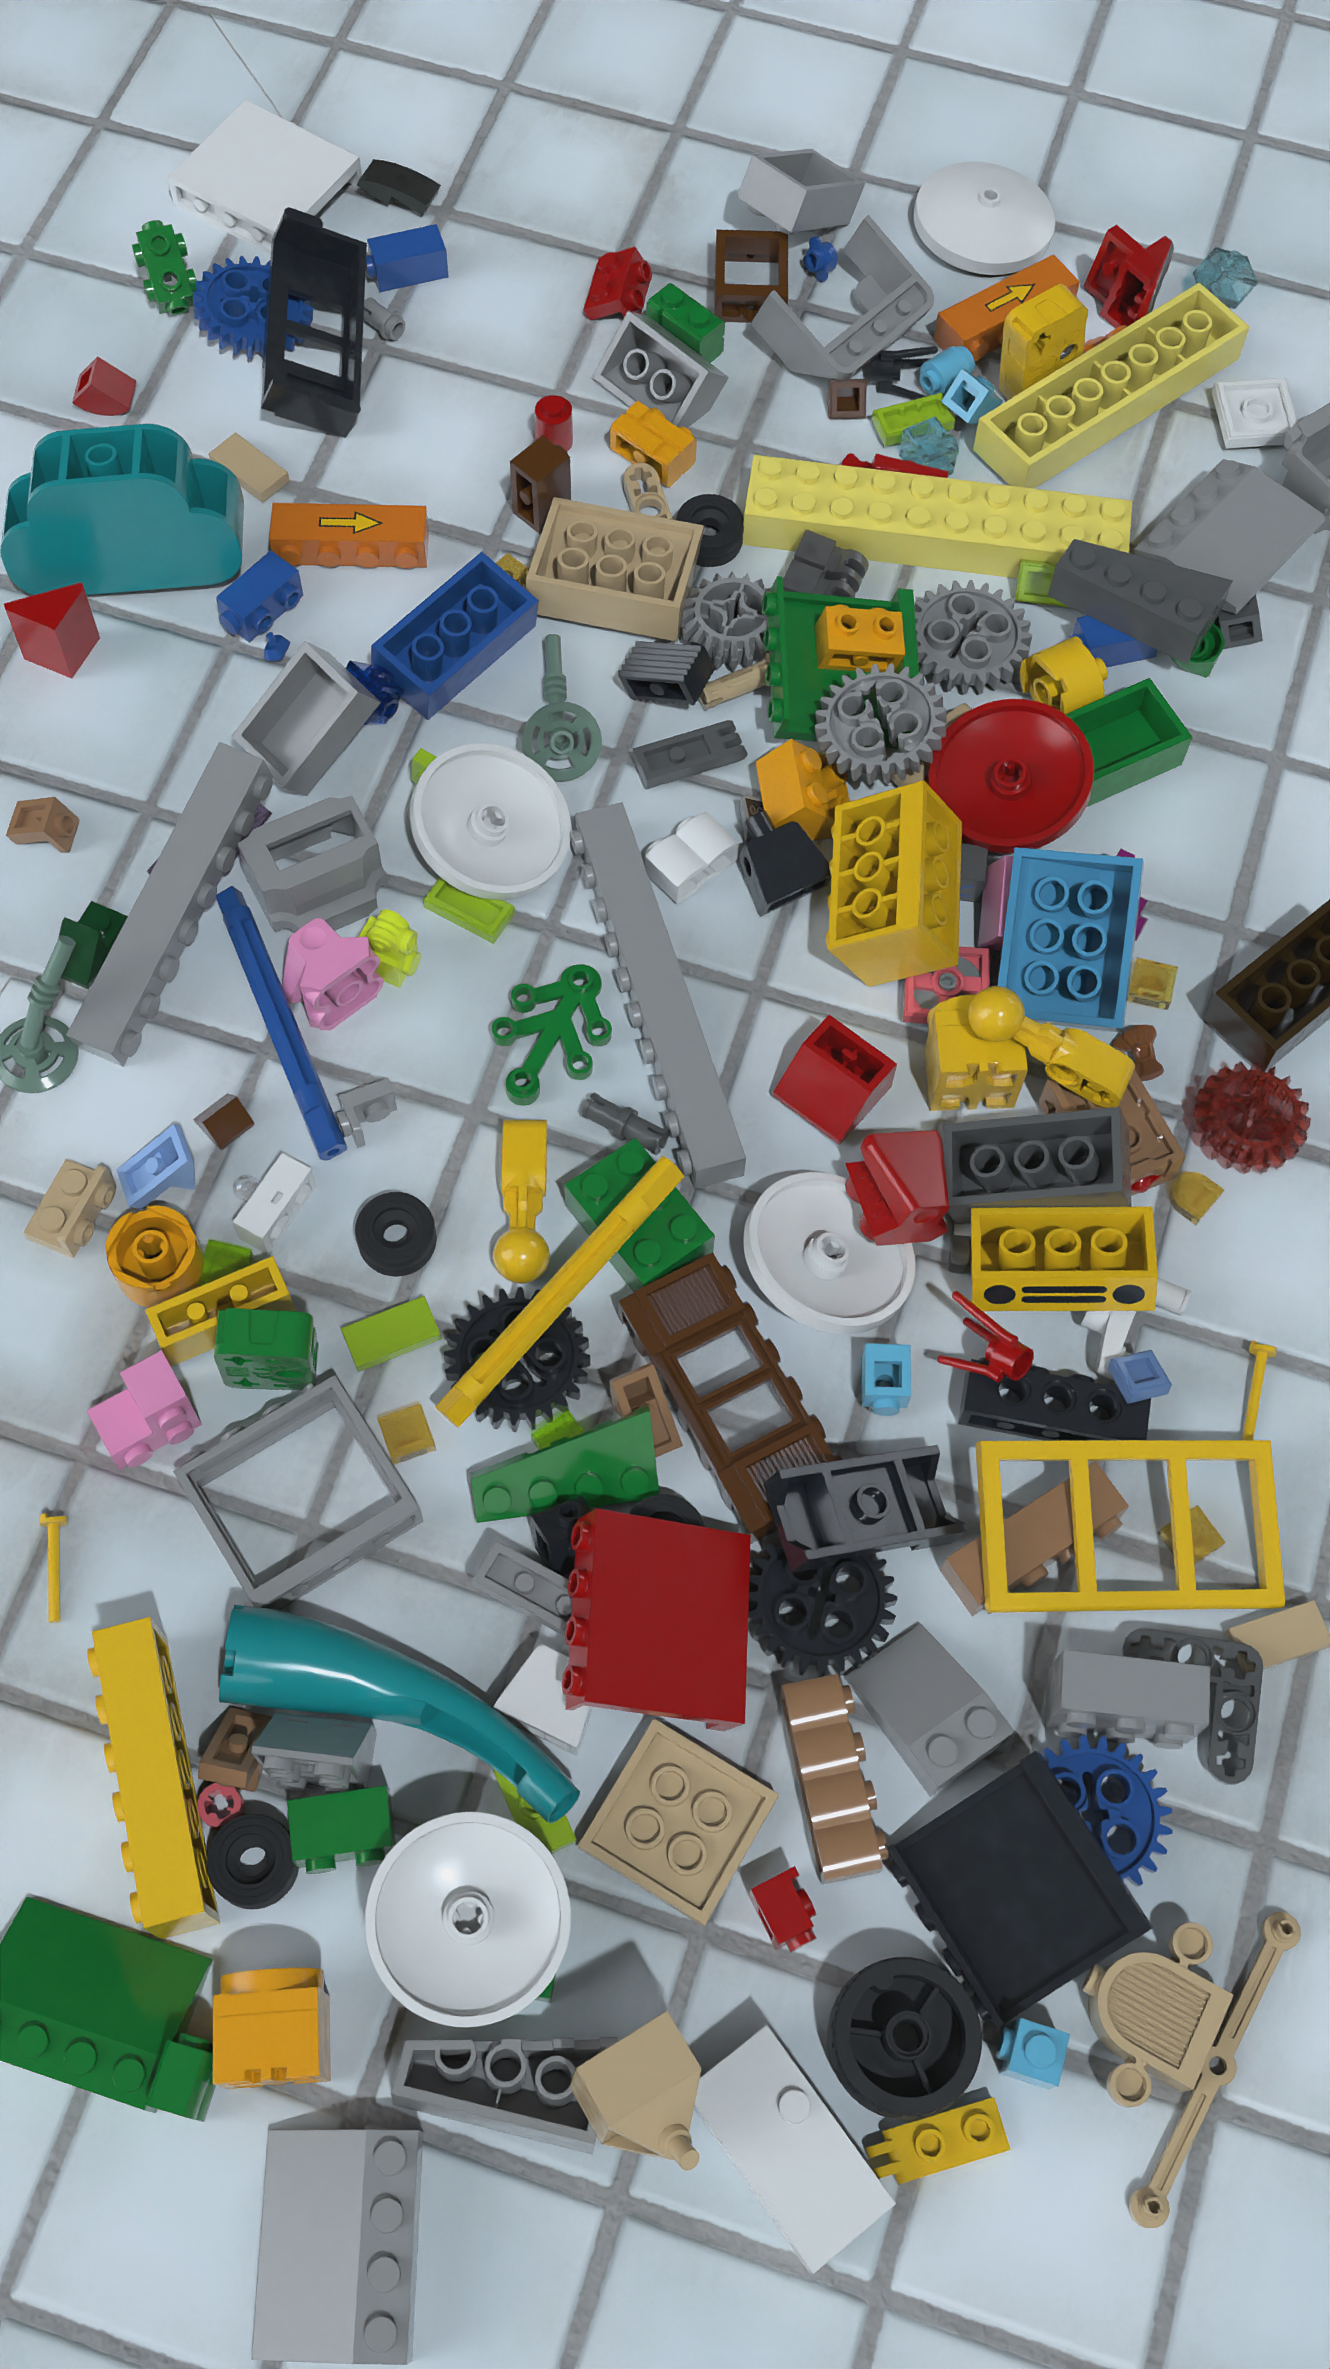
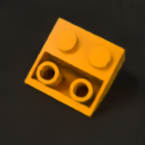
M792 738L757 760L756 768L764 811L768 813L775 828L795 821L799 823L811 840L832 838L831 827L835 820V806L850 802L846 784L847 773L845 772L840 775L837 763L829 765L826 756Z

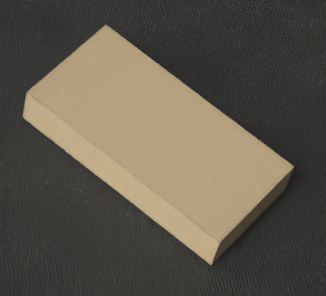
M236 432L208 453L210 460L218 462L231 470L237 477L240 486L262 503L290 481L286 470Z
M1315 1600L1231 1627L1225 1632L1229 1641L1244 1643L1257 1650L1263 1661V1670L1330 1648V1634ZM1237 1653L1236 1659L1243 1675L1249 1671L1253 1672L1254 1667L1252 1664L1246 1663L1245 1654Z

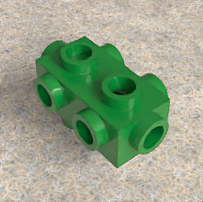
M160 220L149 221L142 225V231L136 232L137 243L132 244L138 268L145 266L148 279L143 280L149 303L156 302L159 314L168 312L169 315H179L189 310V307L193 306V292L196 291L197 280L193 268L185 269L182 257L188 256L183 235L182 233L175 234L172 224L163 225V222ZM171 276H173L177 283L173 286H167L165 283L172 281Z

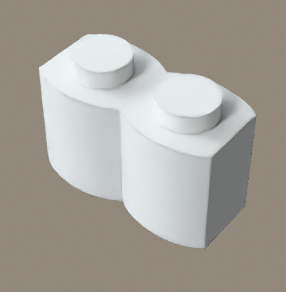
M707 812L683 820L678 826L676 834L665 839L659 838L655 840L646 851L645 868L648 876L676 903H680L695 894L707 881L725 872L737 860L739 842Z

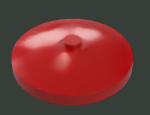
M1002 699L975 707L956 719L946 729V737H941V751L933 750V762L929 765V786L962 821V840L968 844L988 849L991 852L1014 853L1015 847L1037 849L1060 838L1082 816L1093 790L1094 763L1085 735L1067 715L1052 706L1038 701Z

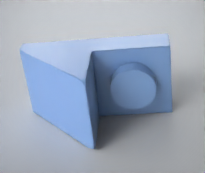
M178 1124L170 1126L116 1170L128 1205L132 1208H144L171 1186L190 1190L195 1189L194 1161L181 1126Z

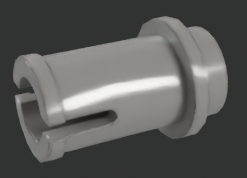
M372 297L364 300V307L370 311V313L364 311V321L380 330V335L386 340H397L400 338L406 326L402 315L397 311H389Z

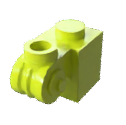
M383 909L377 918L370 916L358 937L369 938L370 948L380 959L376 972L383 978L384 982L400 988L407 975L412 976L416 972L421 960V953L418 952L417 946L418 933L410 929L409 923L397 912Z

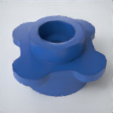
M818 236L811 237L809 240V250L803 258L804 266L816 275L819 282L827 280L828 272H832L836 268L837 253L831 243H821Z

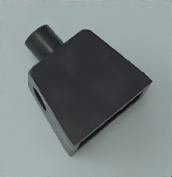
M766 811L758 812L745 821V825L753 840L744 845L739 858L759 917L828 885L832 878L829 862L799 823L792 821L779 828H775Z

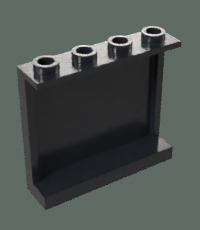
M1039 1751L1029 1754L1020 1760L1018 1765L902 1841L887 1847L893 1857L887 1861V1864L895 1879L902 1888L908 1884L920 1901L914 1905L920 1920L929 1932L937 1929L947 1947L941 1950L947 1964L957 1977L962 1974L966 1976L975 1991L970 1994V1997L979 2016L985 2023L992 2019L997 2028L1153 1928Z

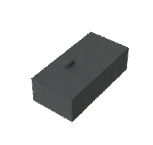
M1120 1107L943 1124L944 1162L950 1207L947 1212L955 1224L971 1223V1208L1132 1207L1129 1126Z

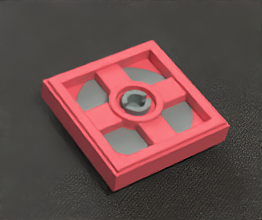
M959 946L958 966L905 978L903 1022L928 1024L927 1015L937 1004L950 998L977 994L989 987L990 949Z

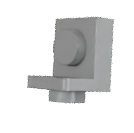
M388 1077L339 1095L343 1111L336 1113V1117L344 1137L352 1135L357 1148L366 1145L360 1123L381 1121L389 1116L390 1112L397 1110L395 1094Z

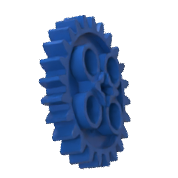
M240 256L239 264H234L229 258H226L225 268L214 263L212 273L203 271L202 281L196 282V291L193 293L194 318L199 320L200 330H208L207 339L209 341L219 338V348L221 350L231 345L233 346V355L235 356L241 350H246L248 359H252L254 352H260L263 357L270 261L266 265H261L259 257L255 256L252 263H247L246 259ZM288 294L287 319L311 327L313 321L312 302ZM286 333V349L294 351L295 342L303 344V338Z
M1081 1735L1078 1737L1076 1750L1072 1749L1066 1739H1062L1059 1741L1060 1756H1057L1049 1748H1045L1041 1751L1042 1756L1057 1780H1065L1075 1788L1076 1800L1074 1806L1079 1813L1088 1809V1797L1082 1775L1084 1772H1088L1091 1775L1092 1809L1094 1812H1101L1103 1816V1821L1095 1824L1096 1840L1122 1880L1127 1878L1136 1887L1141 1886L1143 1881L1138 1869L1142 1868L1151 1873L1157 1871L1158 1868L1149 1856L1151 1853L1155 1855L1167 1854L1168 1850L1157 1842L1158 1836L1170 1835L1173 1832L1169 1827L1160 1824V1817L1169 1815L1173 1811L1172 1808L1158 1806L1157 1799L1168 1791L1167 1788L1163 1787L1152 1789L1150 1781L1158 1773L1157 1770L1153 1769L1142 1773L1138 1768L1142 1762L1143 1755L1138 1754L1128 1761L1124 1758L1126 1744L1123 1742L1113 1752L1108 1751L1105 1736H1101L1098 1739L1095 1748H1090L1086 1735ZM1105 1777H1114L1123 1784L1125 1792L1124 1798L1120 1803H1111L1102 1795L1101 1783ZM1085 1821V1823L1087 1824V1826H1088L1089 1829L1091 1830V1825H1090V1823H1089L1088 1821ZM1114 1826L1123 1828L1130 1836L1131 1846L1125 1854H1117L1108 1845L1107 1834Z

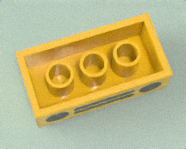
M1153 1207L971 1208L972 1303L982 1311H1155L1158 1268Z

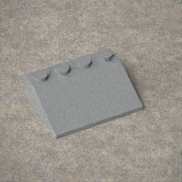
M1222 459L1134 548V552L1138 556L1233 580L1222 610L1237 614L1325 522V516L1257 467Z
M375 2129L268 2130L251 2360L407 2365L412 2362L423 2151L422 2131Z

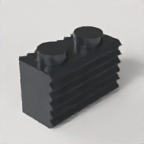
M657 639L654 642L636 641L635 647H632V653H629V658L625 659V664H622V670H618V676L628 695L634 701L638 699L642 702L644 699L647 702L651 700L654 703L655 701L660 703L664 701L667 704L668 702L672 704L677 702L680 705L684 703L685 705L691 704L694 706L713 674L715 666L705 646L697 642L673 644L661 639Z

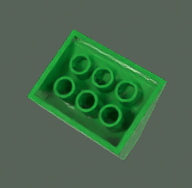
M26 1897L0 1943V2061L144 2111L156 2113V2108L146 2106L145 2103L166 2041L169 2040L177 2043L180 2033L186 2034L213 1959Z

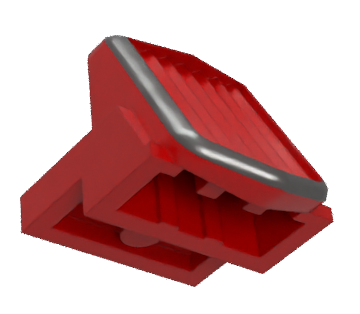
M1117 224L1107 230L1083 287L1104 304L1100 315L1114 328L1123 325L1128 327L1152 312L1174 251L1172 240L1164 236L1147 248H1144Z

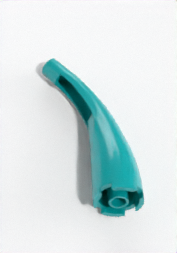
M234 1605L225 1644V1673H221L219 1702L302 1712L345 1714L394 1722L423 1730L465 1749L490 1765L517 1788V1793L550 1824L561 1819L577 1802L580 1790L529 1737L501 1713L455 1681L389 1647L318 1619L275 1609Z

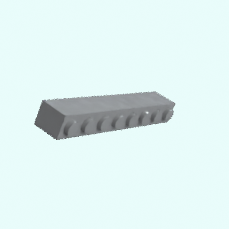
M222 742L218 743L66 1034L80 1049L124 1067L128 1057H132L137 1052L141 1043V1032L147 1020L152 1019L156 1015L160 1006V995L166 983L171 982L175 978L179 969V958L185 946L190 945L194 941L198 932V921L202 913L213 904L217 895V884L224 872L226 873L231 869L235 861L237 843L240 842L242 836L248 835L254 823V812L260 801L265 800L270 794L273 776L264 759Z

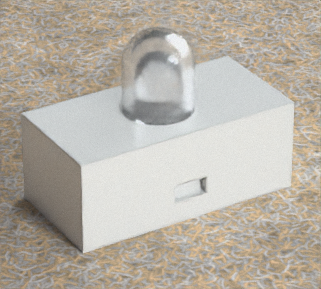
M282 1152L262 1181L251 1175L239 1176L233 1183V1192L237 1198L246 1202L233 1221L239 1239L269 1255L317 1187L312 1168Z

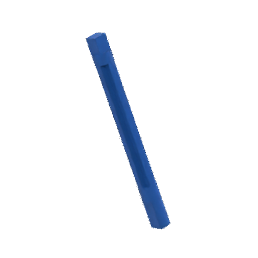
M230 886L216 895L223 914L224 923L317 1154L321 1160H331L345 1152L348 1148L251 909L247 906L242 892L234 886Z

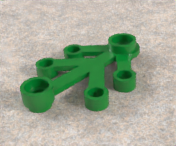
M584 964L573 965L563 972L558 982L537 988L529 984H519L512 990V1006L521 1013L532 1011L537 1004L561 999L556 1010L514 1021L509 1017H500L492 1024V1038L500 1046H509L516 1039L542 1032L522 1068L511 1071L506 1078V1094L512 1103L526 1106L537 1100L540 1094L538 1075L559 1039H561L567 1056L568 1074L575 1080H585L592 1074V1057L583 1051L571 1018L577 1007L580 1006L587 1022L586 1032L588 1041L594 1046H604L610 1042L612 1038L611 1023L607 1019L602 1018L595 999L601 992L602 981L600 974L593 967ZM586 980L588 983L578 986L574 984V981ZM521 995H529L531 997L527 1002L517 1000ZM501 1028H509L512 1030V1032L506 1036L497 1033L498 1030ZM596 1028H603L606 1030V1033L602 1036H597L592 1031ZM582 1061L588 1066L578 1070L573 1067V1064ZM520 1079H527L530 1081V1083L524 1087H520L515 1084V1082Z

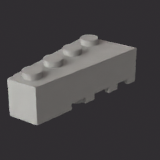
M600 2037L597 2040L553 2038V2040L522 2041V2039H501V2041H473V2039L405 2040L391 2091L393 2105L593 2155L597 2135L570 2086L575 2069L618 2042L619 2037Z

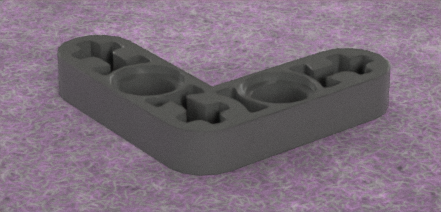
M1140 1628L1132 1631L1125 1638L1122 1647V1654L1125 1657L1138 1658V1654L1130 1652V1646L1139 1645L1141 1638L1149 1639L1151 1648L1164 1651L1166 1648L1164 1640L1173 1641L1175 1644L1171 1650L1170 1662L1179 1663L1178 1653L1182 1647L1195 1645L1203 1650L1206 1657L1205 1666H1210V1671L1214 1664L1213 1648L1222 1649L1219 1658L1221 1660L1233 1661L1237 1653L1245 1654L1246 1663L1252 1664L1254 1670L1253 1672H1246L1243 1679L1235 1678L1234 1669L1221 1666L1218 1668L1220 1677L1210 1675V1684L1215 1685L1207 1762L1211 1775L1220 1783L1236 1785L1246 1780L1251 1774L1254 1764L1263 1675V1661L1259 1652L1252 1646L1232 1641L1149 1628ZM1150 1656V1657H1149V1659H1151V1660L1164 1661V1657H1158V1656ZM1230 1700L1242 1702L1249 1711L1248 1722L1241 1728L1228 1726L1222 1718V1707ZM1218 1731L1232 1737L1244 1735L1248 1737L1247 1745L1241 1742L1236 1743L1235 1756L1237 1759L1243 1760L1244 1767L1243 1769H1236L1233 1776L1225 1775L1224 1766L1217 1764V1756L1226 1755L1228 1740L1218 1741Z

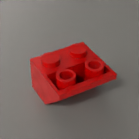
M829 1014L802 1043L773 1091V1096L840 1145L892 1087L897 1063Z

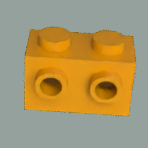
M846 605L826 606L814 626L818 669L856 671V668L860 667L864 672H871L872 665L877 664L879 671L885 672L888 665L892 663L895 671L905 656L902 612L887 611L884 608L868 610L849 608Z

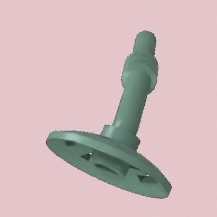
M549 634L545 637L547 674L543 677L544 700L548 702V705L538 709L527 721L522 733V750L525 756L539 764L554 781H570L584 775L596 763L601 751L602 736L597 721L589 711L575 703L564 702L567 699L566 676L562 674L561 637L557 634ZM564 712H570L577 716L570 722L565 720ZM537 725L540 727L537 733V746L539 750L534 753L532 749V734ZM589 728L591 741L588 752L584 755L582 753L585 744L583 729ZM545 731H548L547 738L549 744L544 746L543 736ZM577 732L578 743L576 747H573L574 739L572 733ZM549 757L554 759H567L570 757L574 766L556 769L545 764Z
M59 936L43 974L36 977L35 984H33L31 992H29L27 997L30 1005L26 1018L12 1023L0 1034V1080L13 1090L23 1093H41L51 1090L63 1083L71 1075L77 1064L79 1049L66 1036L69 1027L55 1018L45 1016L46 1010L52 1008L58 995L57 993L60 991L61 985L59 980L76 944L68 936ZM43 1026H49L57 1030L65 1041L54 1043L47 1033L41 1031ZM23 1028V1030L19 1031L12 1037L8 1045H5L12 1034H14L19 1029ZM59 1056L63 1057L61 1064L53 1072L41 1077L40 1073L51 1068ZM13 1057L18 1066L26 1069L24 1078L9 1072L3 1062Z

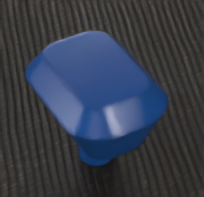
M272 632L267 633L266 638L268 642L264 648V659L271 662L283 660L290 641L282 635H274Z

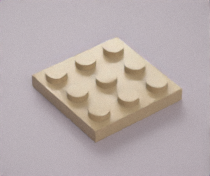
M653 1719L578 1844V1849L705 1927L778 1799L779 1794L656 1719Z

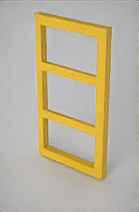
M1271 1440L979 1441L975 1443L984 1605L987 1613L1284 1608L1285 1592ZM1068 1461L1077 1592L1008 1593L1000 1462ZM1088 1461H1166L1176 1590L1097 1591ZM1186 1461L1249 1462L1260 1589L1196 1590Z

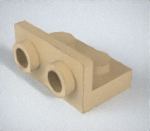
M65 1159L23 1232L27 1240L74 1258L80 1247L86 1246L91 1240L95 1228L94 1222L100 1211L107 1209L114 1198L116 1184L108 1168L98 1165L96 1170H92Z

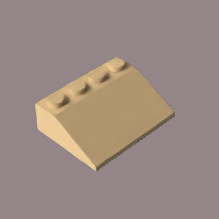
M554 497L526 577V590L539 600L537 615L677 642L681 631L685 599L689 598L704 525Z

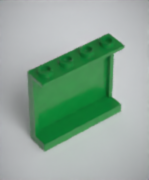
M776 577L770 591L764 593L762 600V614L768 618V626L764 633V650L769 651L770 658L766 668L765 682L766 686L771 687L772 697L768 702L767 719L768 722H773L774 738H792L793 740L818 742L815 725L817 724L815 713L818 710H822L821 697L831 698L830 685L842 688L843 675L850 677L852 680L857 678L856 671L818 669L814 626L826 606L846 605L849 608L855 609L884 608L887 611L902 612L905 656L894 672L899 674L907 666L910 670L911 679L919 674L913 590L898 588L891 601L783 591V577ZM875 688L870 694L862 695L864 710L866 707L865 700L869 699L873 707L874 718L879 720L884 733L885 747L893 748L888 738V729L882 726L878 715ZM906 731L902 733L907 734L911 733V731ZM897 737V738H896L897 747H894V748H898V749H899L898 737Z

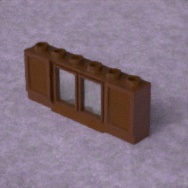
M712 1252L619 1300L618 1318L622 1324L629 1322L635 1333V1344L642 1357L647 1355L654 1364L664 1395L669 1393L678 1408V1420L682 1429L686 1433L691 1431L700 1447L702 1464L707 1471H714L723 1487L722 1498L729 1510L735 1508L745 1526L744 1534L751 1535L752 1544L778 1530L763 1485L772 1475L781 1469L842 1460L837 1452L832 1454L824 1441L826 1434L821 1422L815 1414L808 1416L800 1402L803 1400V1395L799 1385L792 1376L785 1377L778 1365L781 1359L777 1348L769 1338L763 1340L756 1328L759 1322L755 1311L749 1302H742L735 1290L737 1285L733 1274L726 1265H720Z

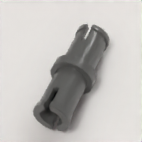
M595 1092L590 1095V1099H587L583 1107V1118L590 1119L613 1131V1137L621 1141L625 1139L631 1141L636 1137L644 1148L655 1155L661 1152L660 1148L663 1149L669 1138V1130L639 1117L637 1110L629 1106L624 1109L600 1097Z

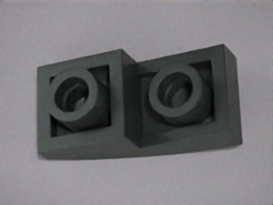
M376 159L372 160L357 183V186L387 206L394 197L421 216L424 215L441 186L429 177L408 167Z

